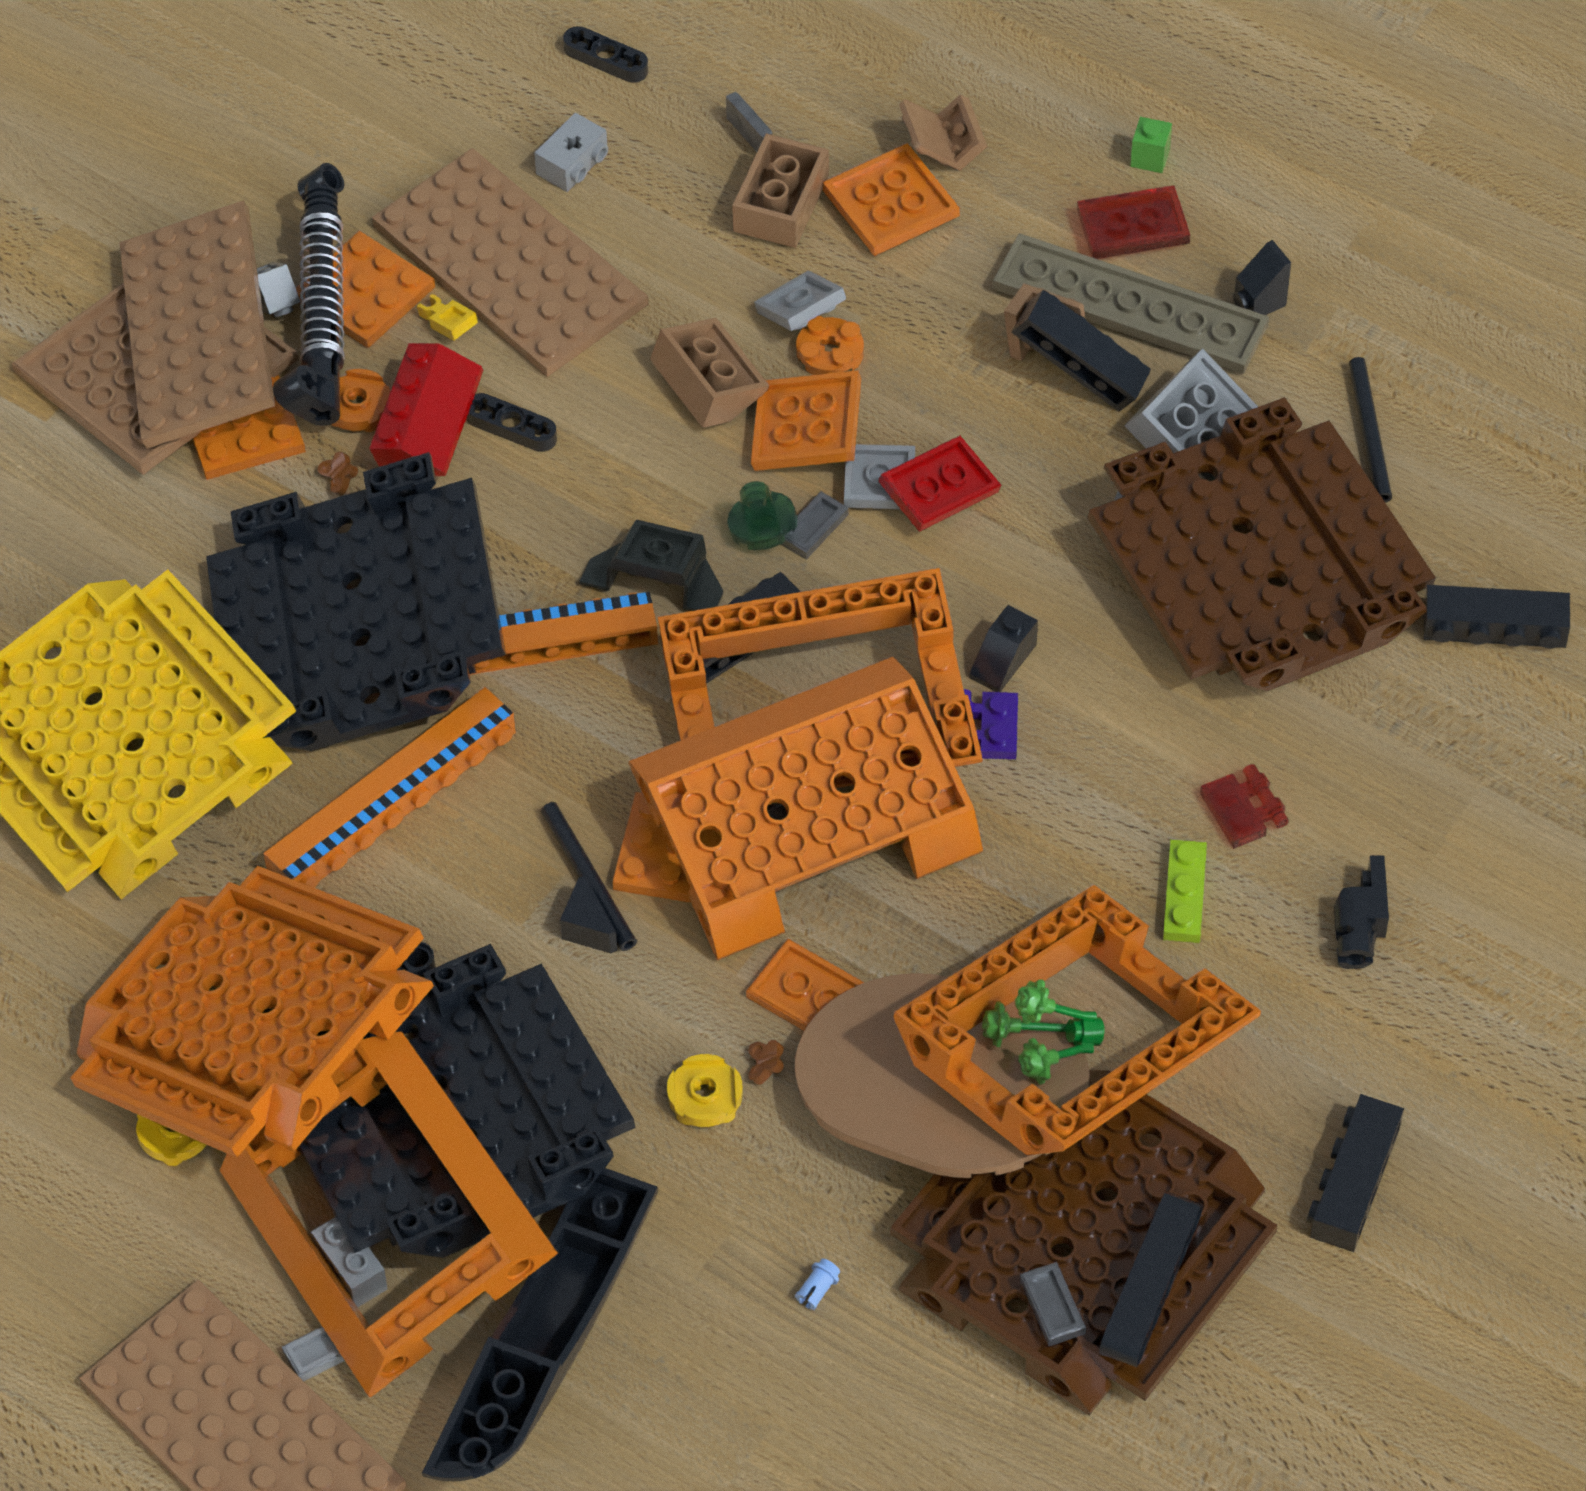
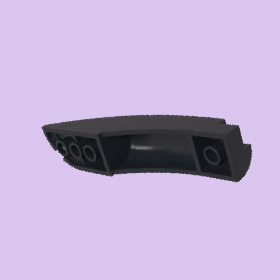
M605 1168L583 1196L567 1202L549 1238L558 1254L528 1276L491 1337L488 1336L422 1471L423 1477L452 1482L475 1479L500 1468L520 1450L553 1399L596 1322L658 1194L657 1186Z

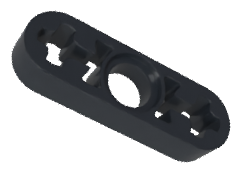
M581 26L571 27L563 35L564 51L575 60L631 83L640 82L648 75V58L637 49ZM605 50L614 53L610 58H601L597 54Z
M485 393L475 394L467 415V421L472 426L538 452L548 451L556 445V425L551 419ZM507 418H517L521 421L515 427H506L502 424Z

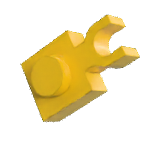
M434 294L429 296L430 307H426L421 303L417 305L419 316L429 320L433 330L453 341L478 323L476 312L454 300L444 305L441 303V299Z

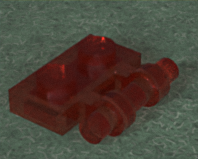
M1250 764L1243 769L1242 772L1247 779L1246 782L1239 784L1232 773L1204 784L1200 789V795L1233 849L1265 837L1267 831L1265 822L1272 820L1277 828H1282L1289 823V819L1284 812L1286 809L1285 805L1279 797L1273 795L1269 788L1270 781L1264 773L1259 772L1255 764ZM1257 795L1262 806L1254 808L1249 798Z

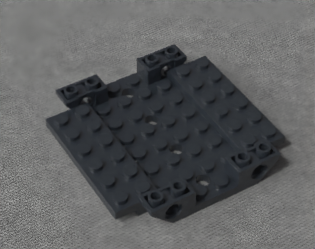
M428 452L364 471L363 476L366 489L307 507L303 504L298 493L293 492L230 511L234 539L236 543L245 545L206 556L214 619L296 709L294 714L263 738L270 737L280 746L313 751L447 712L471 683L469 674L476 673V663L506 655L477 489L472 477L432 489L436 484L432 456ZM353 524L346 533H337L341 526ZM355 579L362 580L358 587L346 589L351 581ZM371 636L365 645L355 646L359 638ZM370 694H380L374 703H364Z
M488 944L424 972L423 977L431 980L434 986L395 1032L402 1031L404 1034L414 1032L418 1034L409 1042L438 1083L446 1085L445 1093L534 1218L583 1196L614 1157L607 1140L636 1127L633 1116L542 963L502 980L506 975V969L492 945ZM330 1030L320 1031L317 1034V1036L324 1035L328 1033ZM368 1032L363 1039L377 1035ZM388 1084L379 1090L380 1094L363 1107L350 1096L325 1115L298 1146L354 1253L389 1239L392 1246L398 1245L401 1252L445 1258L480 1242L491 1233Z

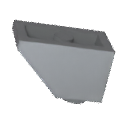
M271 262L258 267L257 274L263 313H273L274 317H279L294 311L292 305L301 301L287 264Z

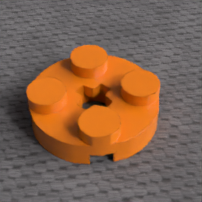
M817 316L802 328L797 336L796 356L798 361L805 365V370L811 375L844 372L851 368L854 371L861 364L864 356V340L860 333L859 325L855 322L835 317L824 318ZM828 344L838 347L832 348L831 351H825V345Z
M367 369L345 371L346 376L340 377V418L331 425L350 431H376L391 392L389 386L383 382V377L374 371ZM357 396L363 397V402L355 404L349 401L355 400Z

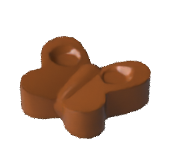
M339 451L335 453L333 459L319 464L318 473L332 479L330 489L333 493L344 495L349 487L350 479L357 476L358 468L350 464L348 454Z
M771 1040L767 1044L753 1042L749 1046L748 1052L756 1060V1064L748 1074L750 1080L757 1085H761L772 1073H780L783 1070L784 1063L780 1060L784 1051L782 1044L776 1040Z

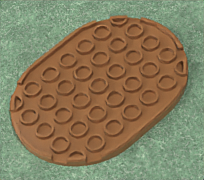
M911 973L886 976L862 983L847 990L826 1004L808 1024L799 1041L795 1056L797 1088L804 1106L817 1119V1123L836 1138L858 1148L923 1171L960 1178H971V1174L994 1172L995 1175L1012 1172L1023 1168L1024 1163L1042 1155L1024 1154L914 1066L893 1018L894 1012L941 983L948 976ZM1014 1000L1005 1007V1010L1010 1017L1021 1018L1022 1021V1016H1019ZM1043 1013L1039 1021L1044 1023H1063L1054 1015ZM982 1022L967 1031L976 1039L971 1061L1013 1095L1034 1084L1049 1096V1101L1058 1108H1061L1063 1104L1090 1087L1089 1067L1085 1053L1059 1059L1057 1064H1053L1050 1067V1079L1045 1080V1083L1041 1085L1035 1079L1023 1075L1018 1059L1019 1055L1023 1052V1044L1028 1043L1029 1039L1035 1038L1038 1043L1045 1045L1046 1050L1055 1049L1060 1051L1076 1046L1073 1042L1067 1040L1065 1032L1021 1030L1020 1033L1009 1032L1008 1036L1002 1039L1001 1047H996L993 1045L991 1038L983 1036Z

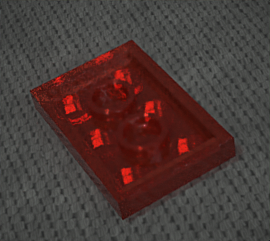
M1174 185L1077 201V212L1092 258L1101 259L1190 244L1191 234Z

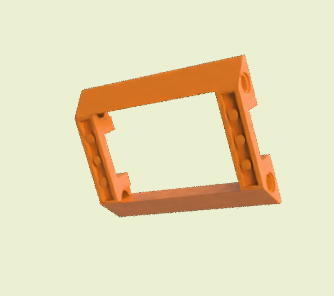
M940 568L658 617L665 667L680 741L715 727L707 691L703 659L723 658L911 625L931 716L954 766L958 767L983 762L969 696L964 693L953 645L954 630ZM904 750L900 753V759L905 765L912 767L919 764V756L915 751ZM839 776L834 779L835 788L853 785L852 781L845 776Z
M1093 885L894 1012L893 1018L916 1068L1024 1154L1035 1155L1063 1152L1258 1018L1261 1010L1205 968L1188 980L1184 979L1143 948L1149 926L1097 886ZM1087 953L1093 955L1182 1023L1063 1104L1061 1108H1058L1049 1101V1096L1034 1084L1013 1095L971 1061L976 1039L967 1032L983 1022L984 1012L986 1010H993L997 1001H1001L1006 1007L1016 999L1018 990L1026 986L1029 981L1036 982L1039 979L1046 981Z
M402 1031L395 1032L389 1040L375 1036L362 1039L331 1075L341 1096L325 1115L350 1096L363 1107L380 1094L379 1090L388 1084L491 1233L380 1319L369 1325L269 1176L278 1167L282 1166L284 1168L301 1155L298 1148L292 1151L266 1140L264 1126L237 1158L226 1154L220 1168L221 1174L370 1398L431 1352L433 1348L425 1337L477 1296L486 1291L497 1301L558 1254Z

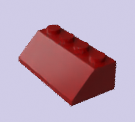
M409 343L369 448L378 466L381 467L430 452L435 476H446L484 371L482 366L440 343Z

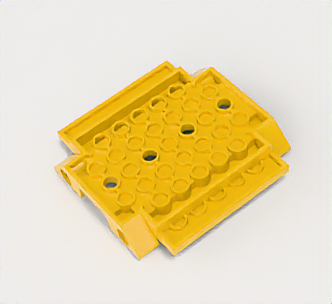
M168 569L142 590L137 584L132 587L126 579L88 583L0 651V815L66 892H69L101 866L98 872L99 875L122 900L178 855L171 842L174 838L225 798L235 808L239 807L293 764L290 758L270 737H263L294 714L296 709ZM55 647L62 648L61 653L56 658L45 659V655L50 649ZM102 693V698L98 703L94 705L85 704L89 695ZM132 740H144L143 745L138 750H126L127 745ZM174 786H186L181 796L177 798L168 797L169 791Z

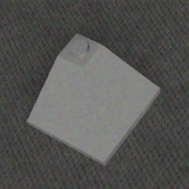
M1202 348L1124 426L1145 448L1166 442L1171 451L1175 453L1221 436L1225 419L1258 406ZM1202 472L1198 474L1201 479L1215 480V477L1210 473Z

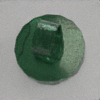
M754 481L745 484L739 492L740 501L734 504L727 520L733 541L738 545L739 542L747 544L748 549L755 551L767 550L782 544L785 541L784 535L791 528L793 532L797 528L798 517L790 498L783 493L771 491L769 486L763 482Z

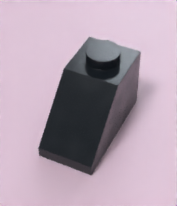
M1273 240L1267 242L1236 277L1235 293L1233 294L1236 306L1263 315H1268L1286 306L1291 261Z
M1007 605L989 628L971 668L969 678L995 692H1001L1036 647L1038 620Z

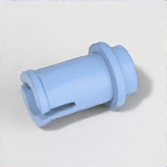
M821 1259L820 1262L813 1263L811 1266L812 1273L795 1294L796 1300L803 1304L812 1292L805 1306L808 1309L815 1310L832 1284L836 1285L839 1282V1268L827 1259Z

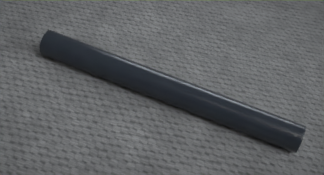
M1355 357L1349 361V368L1371 481L1384 502L1387 503L1392 499V492L1366 361L1362 357Z
M556 802L544 805L541 809L543 817L578 877L585 875L616 931L617 944L622 951L630 950L637 944V939Z

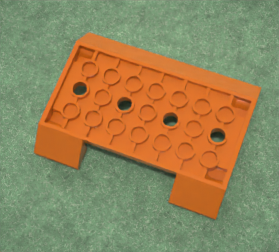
M894 657L628 762L657 828L664 827L690 885L687 895L717 961L785 933L775 893L783 888L904 839L902 849L916 879L983 852L973 804L914 678ZM904 750L915 751L919 756V764L912 767L905 765L900 759V753ZM839 776L848 777L853 783V790L849 793L839 792L834 786V779ZM772 803L782 804L787 810V816L782 820L771 818L767 812L768 805ZM704 830H713L718 833L720 843L715 847L705 846L700 840V833Z

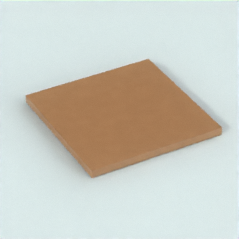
M124 283L11 363L16 374L142 475L146 474L200 433L199 431L148 449L142 443ZM265 327L271 378H275L299 360L296 350Z

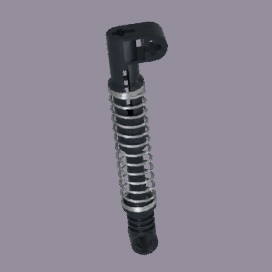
M330 163L321 164L302 177L297 184L298 192L304 200L305 214L301 217L299 226L301 235L299 244L302 248L300 251L302 258L300 261L302 269L300 272L302 279L300 283L302 290L300 294L302 300L300 319L303 322L300 326V330L303 333L300 337L302 342L300 348L301 366H298L273 384V393L280 406L302 419L319 426L334 424L340 418V370L343 368L345 359L343 351L345 344L343 340L344 289L342 286L344 281L342 276L344 270L342 265L344 259L342 255L343 224L337 207L338 194L344 189L345 184L340 171ZM306 240L310 244L304 246L303 241ZM333 240L338 242L335 247L333 246ZM304 250H305L306 252H309L310 255H307V256L304 257V255H303ZM334 250L339 253L336 257H333ZM304 261H306L307 263H310V265L304 268L303 263ZM333 261L338 263L336 268L333 267ZM304 271L309 273L310 276L304 278ZM334 271L339 274L336 278H333ZM304 282L310 284V285H309L308 287H306L305 289H304V286H303Z

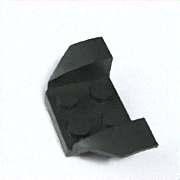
M637 519L621 543L589 560L579 581L581 585L609 591L618 572L621 571L633 576L659 580L666 584L684 586L683 609L689 611L718 607L723 595V589L706 559L707 551L703 535Z

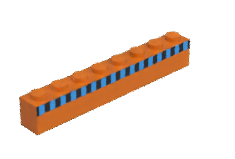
M650 592L629 593L625 596L606 599L596 598L587 602L559 604L555 607L537 610L526 609L518 613L499 615L506 655L476 663V673L472 674L657 645V623Z
M484 687L265 851L263 854L266 869L315 888L320 880L332 871L341 869L348 859L357 852L369 848L382 833L388 829L395 828L406 815L414 809L421 808L427 804L431 796L443 787L451 786L459 775L468 768L477 766L488 753L496 747L509 742L513 734L516 733L514 713Z

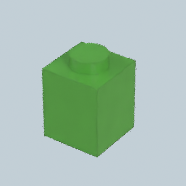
M1140 116L1132 140L1130 167L1163 173L1170 152L1172 123Z

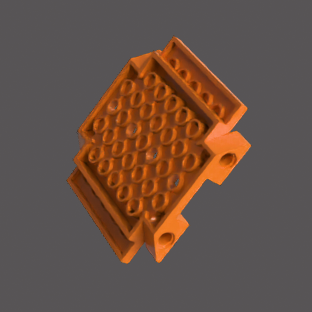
M257 866L240 886L229 882L217 896L180 897L86 1002L77 1048V1055L84 1062L70 1079L76 1088L236 1158L264 1126L266 1140L295 1151L340 1098L341 1094L331 1075L368 1032L389 1040L433 988L434 985L431 980L405 970H397L424 937L417 927ZM159 965H166L160 969H156ZM212 986H220L215 990L209 991ZM266 1008H267V1009L274 1008V1009H273L272 1011H270V1012L262 1013ZM330 1030L328 1033L324 1035L317 1036V1034L320 1031Z

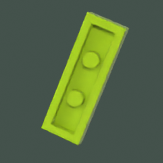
M1170 839L1163 940L1200 943L1207 842Z

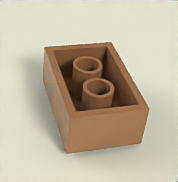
M766 133L732 205L733 232L796 248L823 190V182L829 177V149Z

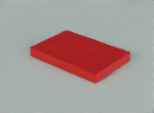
M961 435L882 473L878 480L880 485L919 532L998 493L1002 486Z

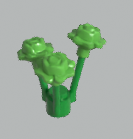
M1041 979L1036 982L1029 981L1026 986L1018 990L1015 1006L1018 1009L1019 1016H1022V1021L1021 1018L1010 1017L1005 1010L1004 1004L1001 1001H997L993 1010H986L984 1012L982 1022L983 1036L991 1038L993 1045L996 1047H1001L1002 1039H1005L1009 1032L1020 1033L1021 1030L1065 1032L1067 1040L1073 1042L1076 1046L1060 1051L1055 1049L1046 1050L1045 1045L1038 1043L1035 1038H1031L1028 1040V1043L1023 1044V1052L1019 1055L1018 1059L1023 1075L1035 1079L1040 1085L1044 1084L1045 1080L1050 1079L1051 1065L1057 1064L1059 1059L1080 1053H1094V1046L1102 1044L1105 1034L1103 1020L1097 1016L1095 1011H1081L1056 1004L1054 999L1048 998L1049 989L1045 987V982ZM1056 1012L1074 1017L1068 1020L1067 1024L1039 1022L1043 1013L1051 1014Z

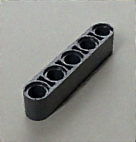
M1165 1191L1101 1341L1099 1354L1138 1367L1199 1223L1203 1204Z

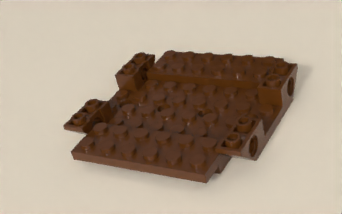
M1285 397L1225 419L1221 436L1173 453L1167 443L1162 442L1106 463L1104 465L1105 471L1120 494L1125 497L1090 509L1087 519L1190 680L1215 670L1219 676L1234 670L1243 684L1264 691H1270L1389 644L1427 610L1417 592L1426 589L1427 585H1433L1436 579L1435 575L1330 420L1296 432L1301 428L1302 422ZM1202 472L1210 473L1215 477V480L1201 479L1198 474ZM1244 525L1250 532L1247 534L1236 532L1233 526ZM1278 578L1284 582L1285 586L1277 587L1271 585L1268 579ZM1308 631L1314 632L1320 637V640L1306 639L1303 633Z
M1089 1070L1090 1086L1108 1075L1111 1071ZM1146 1094L1063 1152H1054L1047 1156L1042 1154L1024 1163V1167L1000 1175H995L994 1172L971 1174V1178L934 1174L890 1227V1235L926 1258L921 1259L899 1285L898 1290L960 1331L969 1322L1026 1359L1025 1374L1090 1416L1112 1388V1383L1107 1377L1142 1400H1147L1276 1234L1278 1225L1252 1209L1264 1194L1265 1187L1236 1149ZM1146 1134H1152L1157 1136L1161 1142L1154 1147H1148L1143 1145L1139 1139ZM1105 1188L1111 1189L1116 1193L1117 1197L1112 1201H1102L1096 1196V1192ZM1165 1191L1203 1204V1210L1138 1367H1134L1099 1354V1349L1107 1325ZM1056 1244H1066L1071 1247L1073 1252L1066 1257H1059L1051 1251V1248ZM1057 1262L1085 1324L1086 1334L1048 1346L1020 1282V1274ZM1018 1299L1025 1302L1028 1308L1022 1313H1013L1007 1309L1006 1304L1011 1300Z

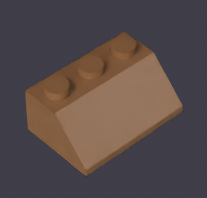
M717 318L660 330L650 360L702 428L731 422L768 391L769 384Z

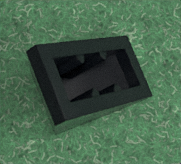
M586 876L579 877L560 919L562 940L610 954L616 952V931Z

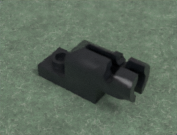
M1370 855L1368 869L1361 870V887L1343 888L1336 900L1334 916L1336 939L1338 941L1337 958L1338 964L1342 968L1360 969L1373 963L1376 938H1386L1389 911L1384 855Z

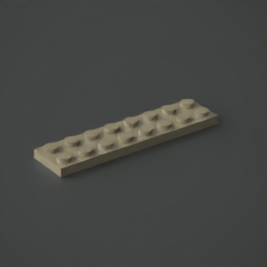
M1020 233L993 279L994 290L1015 296L1025 283L1036 288H1043L1048 292L1065 298L1074 299L1084 305L1085 319L1091 323L1192 357L1203 348L1219 366L1242 374L1245 373L1269 325V316Z

